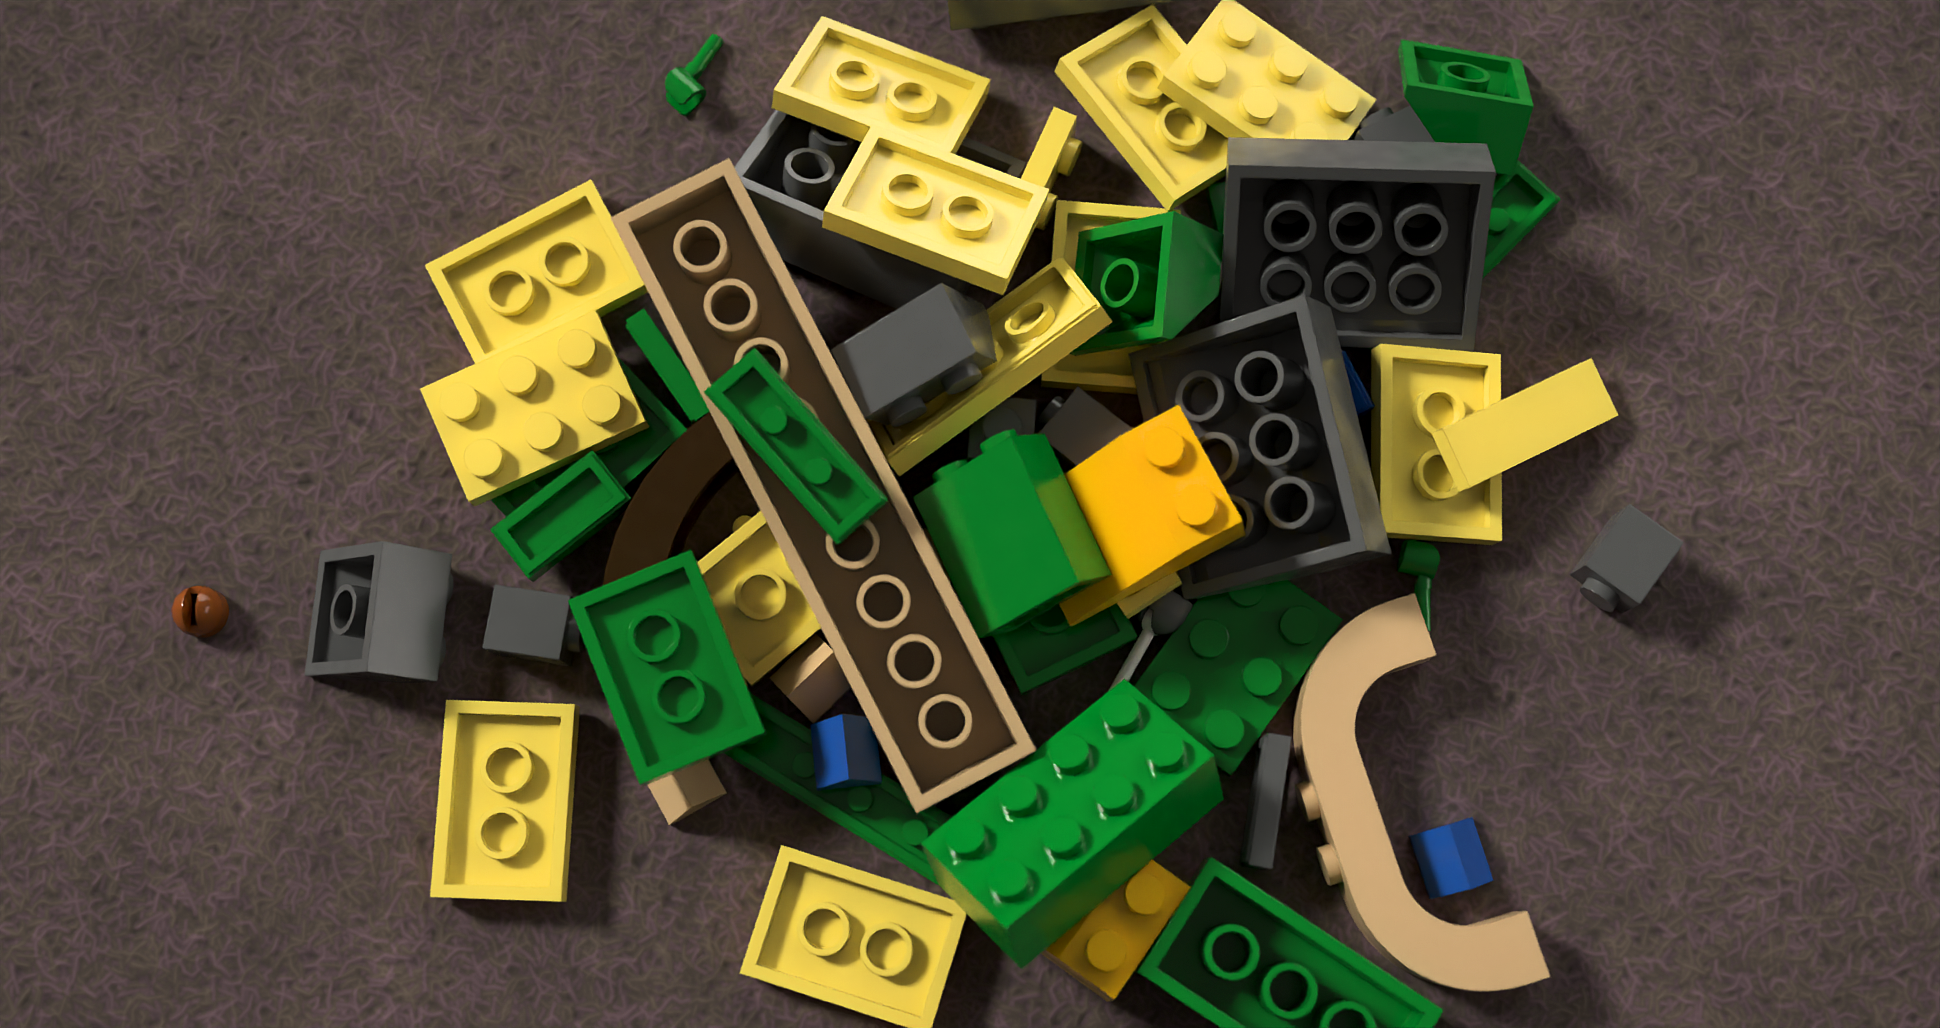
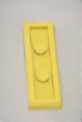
M1592 358L1431 434L1458 491H1462L1618 416V413Z

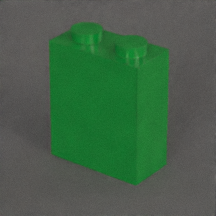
M1015 429L1000 432L980 444L979 447L983 454L970 462H967L965 459L959 460L934 472L931 477L935 484L913 497L978 639L1013 631L1112 575L1045 433L1018 435Z

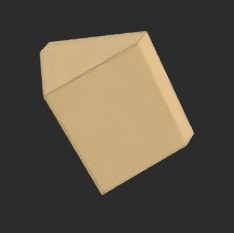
M814 634L769 677L813 724L852 688L833 650L817 634Z
M709 759L648 784L669 825H673L727 794Z

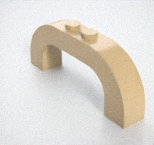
M1415 593L1377 605L1346 624L1324 645L1307 669L1295 702L1293 740L1298 766L1304 781L1295 784V791L1304 818L1307 822L1317 820L1325 845L1316 848L1323 876L1329 886L1338 883L1350 915L1372 946L1391 963L1417 978L1440 986L1471 991L1506 990L1549 978L1550 974L1527 911H1512L1470 925H1454L1437 919L1425 911L1414 900L1404 883L1358 750L1355 737V719L1360 701L1374 681L1384 675L1425 663L1436 656V652Z

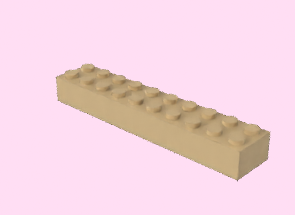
M730 158L610 217L916 813L1036 751ZM754 348L757 349L888 499V503L839 545L831 539L704 393L708 387Z

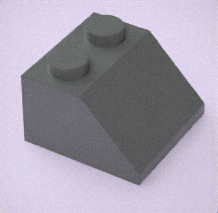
M940 283L831 349L863 417L885 425L891 424L892 427L908 424L922 416L927 411L925 403L945 391L947 394L952 395L972 387L982 379L983 376L980 371L997 362L989 315L984 305L943 283Z
M386 541L320 551L304 676L395 683L437 682L439 668L446 654V641L443 636L446 605L453 593V577L450 573L452 554Z

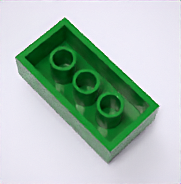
M1123 679L922 841L921 845L939 886L1022 970L1224 799L1215 757L1140 691Z
M1213 857L1202 860L1187 884L1190 886V889L1134 970L1219 1028H1433L1444 1011Z

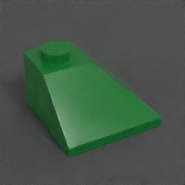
M1401 39L1398 53L1404 97L1433 140L1443 143L1487 144L1496 173L1513 176L1534 107L1522 60Z
M1175 211L1079 232L1075 273L1100 303L1112 320V323L1069 354L1077 356L1172 340L1219 295L1224 234Z

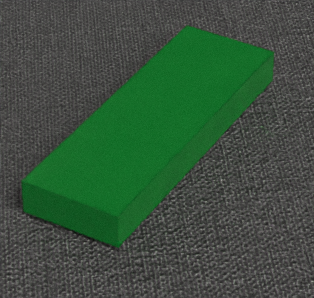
M756 348L751 350L704 391L705 395L837 545L842 543L888 503L886 496Z

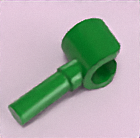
M711 34L694 59L685 68H674L666 76V100L682 116L689 115L706 97L707 92L705 88L696 80L703 74L705 68L724 44V41L716 34Z
M1409 539L1402 543L1397 572L1416 576L1414 593L1428 631H1431L1430 589H1432V580L1438 569L1440 555L1432 544Z

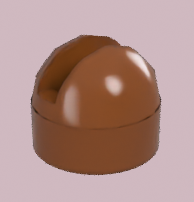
M199 585L186 588L174 599L171 612L173 621L181 631L191 636L195 635L194 637L206 638L215 635L225 626L229 616V606L227 600L220 592L215 589L212 590L210 587ZM197 596L195 606L197 625H191L192 599Z

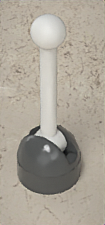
M1172 590L1137 613L1138 621L1143 630L1109 691L1123 679L1130 680L1154 635L1165 636L1178 630L1193 607L1188 600H1184L1181 595Z

